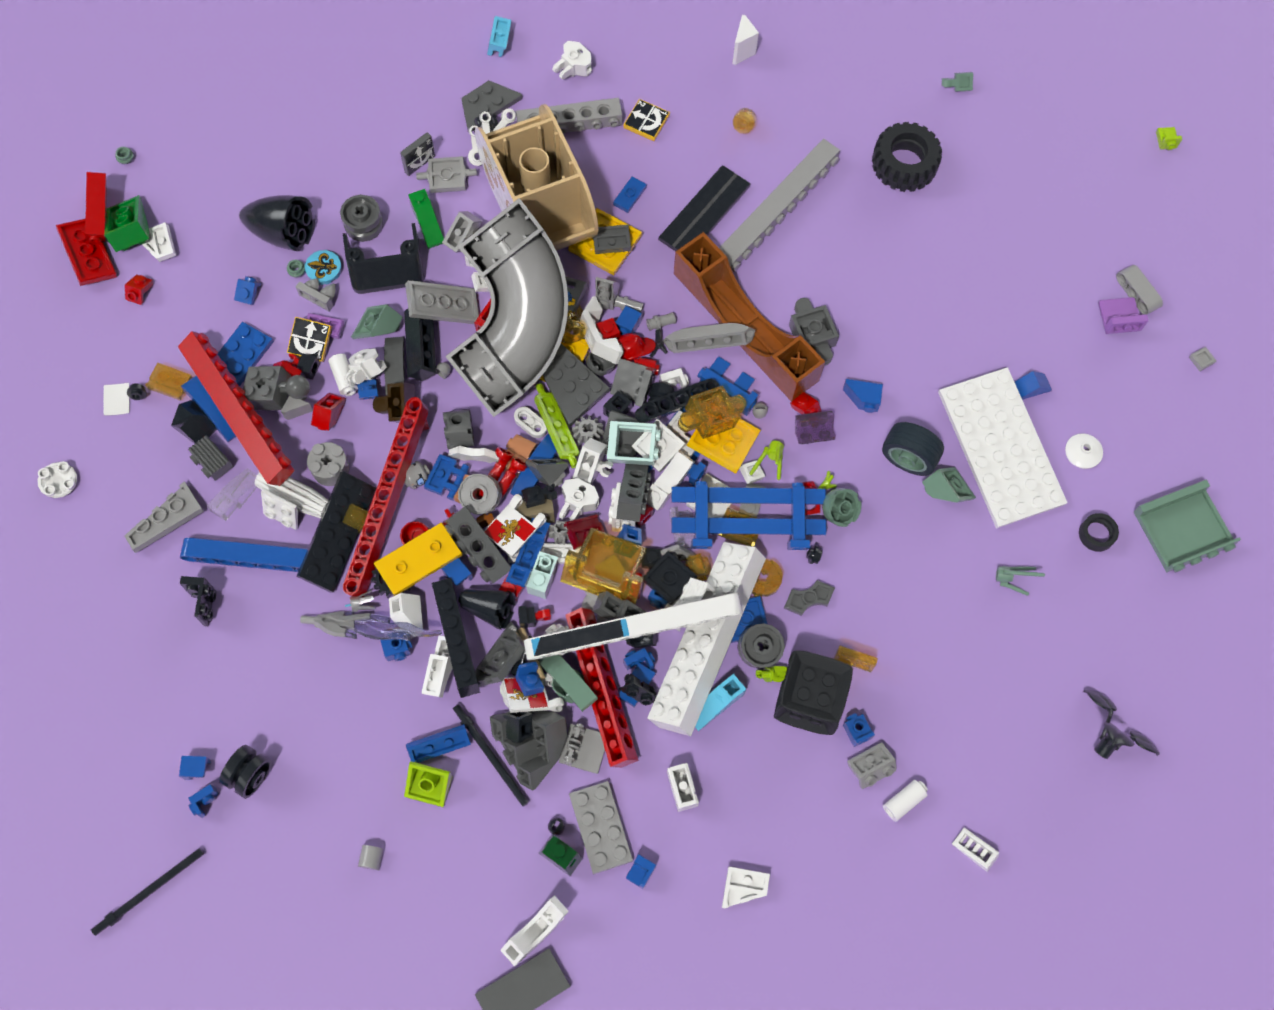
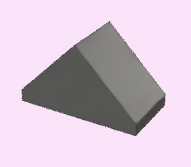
M558 458L526 460V465L536 478L548 486H551L568 467L567 462Z

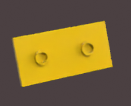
M441 522L374 562V565L392 594L396 596L462 556V553Z

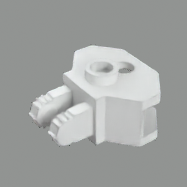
M567 41L563 44L564 54L561 55V60L554 64L552 70L555 73L561 71L559 76L562 79H566L570 75L588 76L591 73V53L580 42Z
M375 348L361 350L348 359L350 370L345 375V383L353 385L354 383L360 384L364 380L369 381L387 368L383 360L376 361L379 355Z
M579 478L565 480L562 485L565 504L560 511V518L563 519L569 509L574 511L570 521L577 519L583 512L597 509L599 496L594 486Z

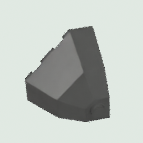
M529 711L532 713V736L521 743H514L506 738V719L503 718V714L490 716L492 736L496 742L500 741L505 750L502 753L509 765H514L516 768V777L519 783L532 791L535 790L560 759L567 738L565 717L553 711Z

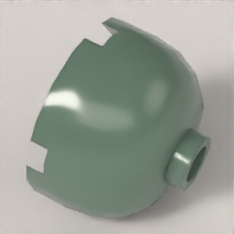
M847 488L831 490L826 495L822 505L825 518L836 526H850L848 524L855 522L861 513L862 505L861 501L858 500V494Z

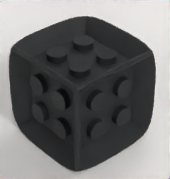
M793 651L788 661L785 679L782 681L778 694L774 718L799 729L817 734L833 735L838 729L839 721L844 712L852 681L853 667L819 654Z

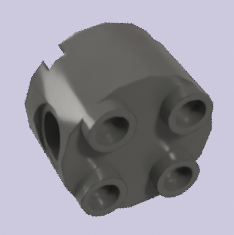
M470 409L443 412L447 449L457 446L473 447L474 435Z

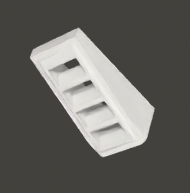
M963 828L952 843L954 847L986 872L989 871L999 857L997 850L966 828ZM966 837H969L970 839L963 847L961 843ZM975 842L976 846L970 852L968 849L970 848L972 843ZM980 848H983L984 850L979 855V857H977L975 854L978 852ZM987 853H989L990 857L986 862H984V857L987 855Z

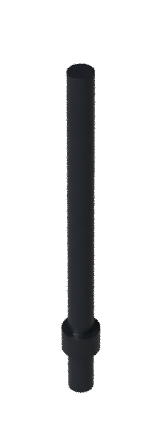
M459 704L453 707V711L461 720L460 724L465 725V728L521 806H526L529 801L474 726L475 722L470 716L466 715Z
M198 848L116 911L109 912L104 916V920L91 929V932L96 936L108 926L112 927L119 922L120 917L203 856L202 850Z

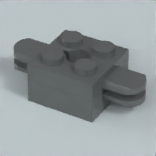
M800 298L795 303L794 311L796 314L791 315L790 330L793 336L801 335L825 361L824 366L832 361L833 353L831 348L836 346L839 335L826 305L813 309L808 298Z

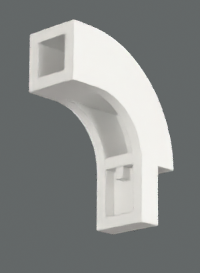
M553 896L525 927L509 939L500 951L516 966L562 922L569 911Z

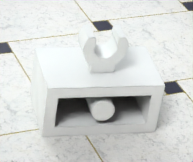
M589 438L582 446L572 479L579 478L591 485L599 472L603 477H609L611 472L607 471L605 467L611 469L614 464L610 461H602L607 445Z

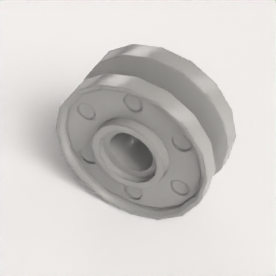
M472 474L466 477L458 490V498L462 507H466L473 514H487L495 510L502 497L498 481L486 474ZM478 489H482L484 492L482 499H478L476 496Z

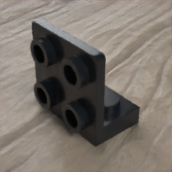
M181 576L180 585L191 597L197 598L194 616L203 626H209V621L213 619L212 603L216 600V590L205 578Z

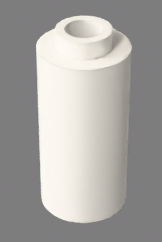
M337 354L332 356L328 362L340 394L345 396L354 395L358 389L357 384L348 385L344 380L345 375L350 370L346 355Z
M913 780L886 802L883 808L888 816L897 822L928 796L926 792L928 789L923 782Z

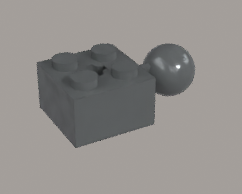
M281 366L248 367L243 390L246 398L254 405V410H282L288 395L294 399L306 397L310 391V383L302 375H290Z

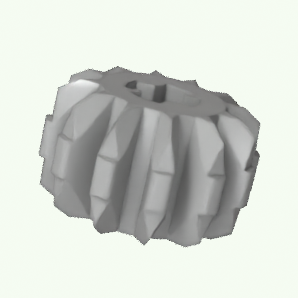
M590 415L588 419L582 416L581 422L576 420L575 427L572 428L574 433L573 439L578 440V445L586 443L589 438L600 442L601 436L604 435L602 430L603 424L598 423L597 418L591 420Z

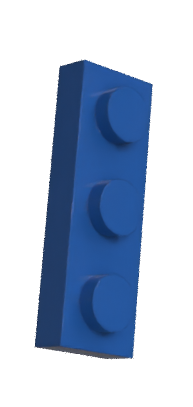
M463 724L407 743L406 749L410 760L419 763L469 746L471 743Z

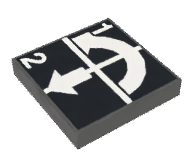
M428 132L400 152L404 172L408 176L425 165L428 159L435 157L432 136Z

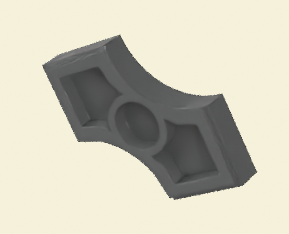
M817 580L807 590H791L784 609L802 616L812 606L823 605L827 607L835 588Z

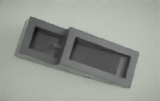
M608 591L598 595L592 609L593 612L609 621L646 613V611L630 601H622Z

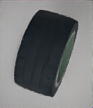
M898 422L892 427L885 439L882 452L890 463L901 470L914 475L928 476L936 469L944 452V444L937 435L922 426L909 422Z

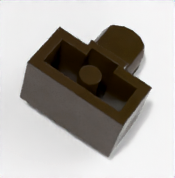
M405 382L387 384V395L375 397L373 409L377 413L388 414L389 422L400 423L407 401L415 397V384Z

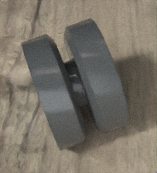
M360 194L348 198L342 204L340 210L341 220L345 232L350 238L355 241L365 242L371 241L381 233L383 220L379 205L375 199Z
M757 624L745 629L737 643L738 654L742 661L754 668L771 667L776 664L783 656L785 648L784 639L779 630L768 624ZM758 643H762V650H759V646H757Z

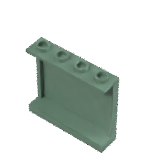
M1207 479L1142 504L1134 511L1166 573L1172 570L1174 572L1181 571L1186 568L1185 565L1187 564L1196 565L1202 562V558L1205 557L1211 559L1219 555V552L1222 550L1225 552L1231 551L1236 548L1235 544L1241 540L1240 537L1233 539L1206 490L1210 487Z

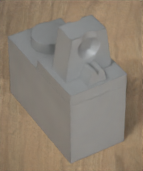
M469 211L459 212L442 243L456 253L462 252L458 246L479 229L482 220Z

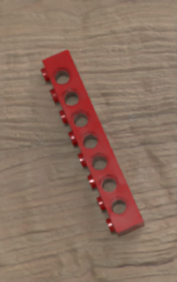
M581 607L565 615L569 629L597 624L595 614L591 609ZM604 645L577 650L576 653L585 683L598 698L592 704L610 767L622 768L639 761Z

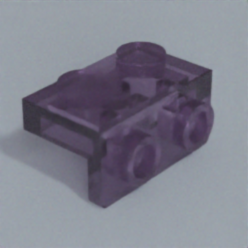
M833 411L795 415V435L799 444L836 439L833 430Z

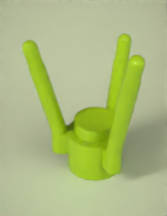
M780 441L770 442L769 447H764L763 453L749 474L753 475L765 456L768 455L769 459L774 460L777 465V480H780L784 445Z

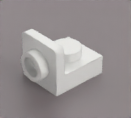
M681 368L660 374L659 382L669 384L672 387L679 383L681 389L689 384L686 374H683Z

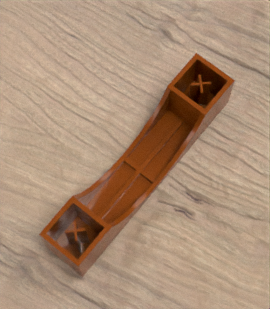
M704 232L675 252L674 275L719 324L738 323L755 329L752 341L740 347L791 402L820 381L825 361L801 335L792 336L780 331L758 312L739 286L727 256Z

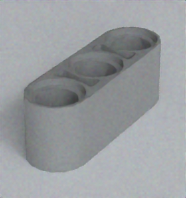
M1131 265L1117 273L1118 283L1129 298H1135L1136 306L1143 315L1149 314L1163 306L1162 298L1136 265Z

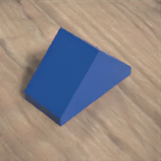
M1032 371L1014 382L1022 400L1052 391L1046 375L1036 371Z

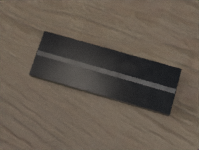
M722 165L659 236V241L676 252L704 232L708 236L749 189L751 183Z

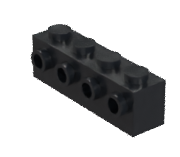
M406 309L404 316L407 376L424 381L436 374L433 320L409 317V309Z

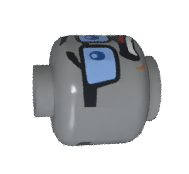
M419 461L411 463L406 473V487L410 486V488L416 489L425 484L428 479L427 476L430 474L426 464L422 465Z

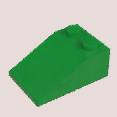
M139 195L106 208L104 235L115 252L125 251L131 246L142 244L149 239V226Z

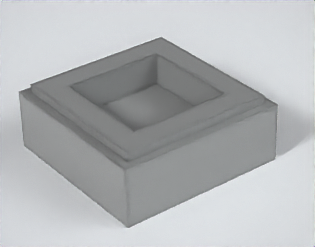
M1206 347L1189 356L1199 372L1216 362V359Z

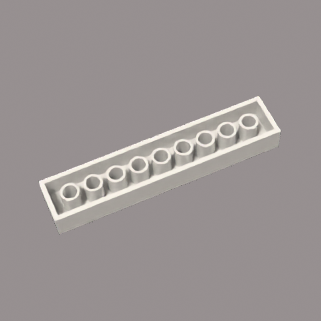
M723 542L706 581L716 590L714 597L739 593L743 612L766 560L756 547ZM742 614L700 623V625L687 626L647 719L659 728L687 736L692 735Z

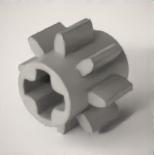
M556 520L554 525H550L549 530L551 532H549V538L554 539V544L562 543L564 545L565 541L569 540L567 527H564V524L567 522L566 520L564 522Z

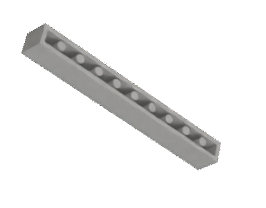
M823 138L719 247L727 256L732 271L735 272L740 267L741 262L750 257L752 250L755 247L758 248L762 244L763 238L766 235L769 236L773 232L774 227L783 222L785 215L795 209L796 203L799 200H804L807 192L816 187L818 180L827 175L831 166H836L840 159V150Z

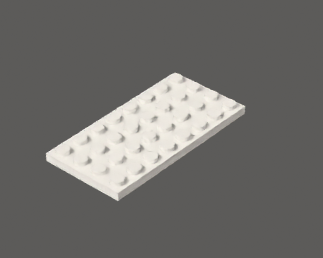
M1008 367L938 391L996 529L1067 504L1064 493Z

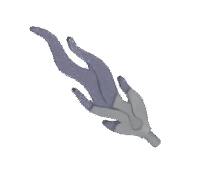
M339 611L322 615L318 614L316 617L302 615L300 618L301 623L314 624L315 627L329 635L357 639L356 633L370 639H403L407 641L411 640L410 635L407 633L420 637H432L442 634L441 630H423L407 622L390 623L389 616L374 613L354 614L352 611Z

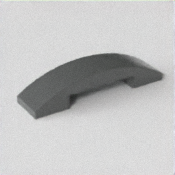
M404 337L385 338L384 362L387 368L384 371L386 395L387 384L404 382Z

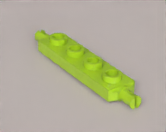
M539 383L535 386L538 392L534 398L535 404L560 459L569 460L571 468L574 469L577 465L576 457H578L580 452L552 393L545 392L543 384Z

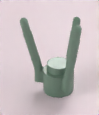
M998 566L996 581L1000 582V586L1028 596L1029 592L1008 582L1013 581L1014 575L1044 577L1045 573L1028 572L1036 570V567Z

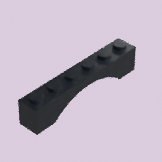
M448 578L433 582L432 587L460 697L463 698L481 693L452 580Z

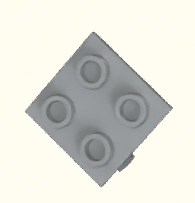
M570 724L559 763L598 774L605 751L600 732L584 728L582 724Z

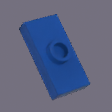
M631 176L613 201V205L629 213L647 188V184Z
M640 663L632 672L641 682L644 681L648 685L656 675L655 672ZM620 691V699L635 708L638 701Z

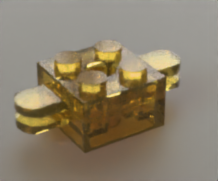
M723 386L693 395L685 407L686 412L682 413L678 420V427L683 432L697 429L703 439L733 429L741 417L740 413L746 407V400L741 395L729 397Z

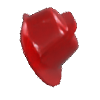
M633 333L623 334L617 339L619 345L623 348L621 359L628 361L650 354L656 347L652 339L640 337Z

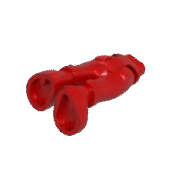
M497 447L495 454L499 460L488 475L498 481L507 464L511 461L509 469H507L500 482L498 481L501 487L502 499L516 478V473L525 471L527 465L520 458L514 457V454ZM482 489L479 490L478 499H482L484 495Z

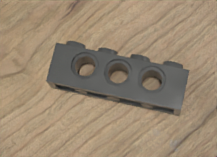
M625 464L616 519L640 522L641 514L645 515L651 473H648L649 465Z
M462 507L444 521L446 523L444 527L451 536L455 535L458 539L457 545L462 551H467L469 554L468 560L474 567L478 566L481 570L479 574L486 583L489 581L490 584H493L510 571L511 567L466 507ZM462 525H466L469 528L467 536H463L460 533ZM474 541H478L481 544L479 552H475L472 549ZM487 556L493 561L492 566L489 568L483 563L484 558Z

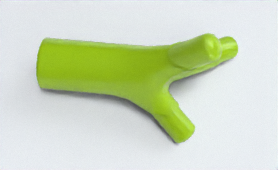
M827 471L826 478L817 489L827 490L837 487L836 484H830L834 478L833 475H830V471Z

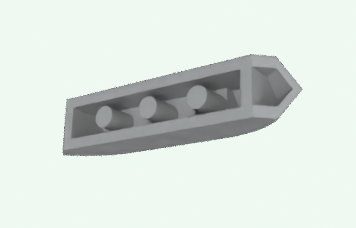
M738 323L691 327L671 333L663 342L673 353L747 345L752 341L755 329Z

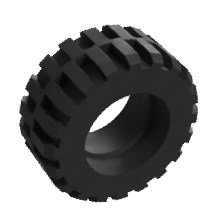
M903 122V124L896 123L893 124V127L889 126L884 132H881L874 148L872 168L876 172L877 178L882 179L884 185L888 184L894 190L896 188L902 192L906 190L912 192L916 191V188L918 190L922 189L925 185H929L932 182L942 159V147L940 146L939 139L935 138V134L932 131L929 132L928 128L924 125L921 127L918 125L919 123L915 122L913 124H909V122ZM909 150L915 153L921 162L916 164L902 163L894 157L893 152Z

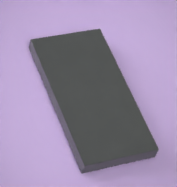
M547 949L474 995L482 1010H535L570 988V985L550 949Z

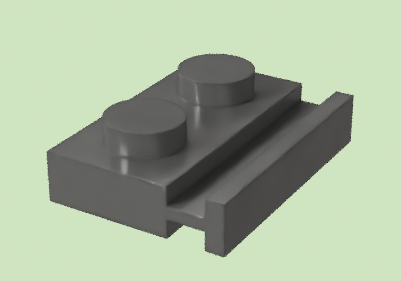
M628 225L598 227V235L593 237L595 254L631 251Z

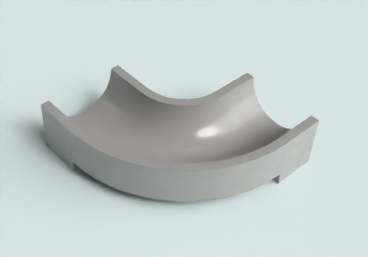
M520 198L458 246L485 280L490 291L491 308L484 325L445 357L493 417L521 397L546 371L561 344L568 314L567 283L559 255L544 229Z

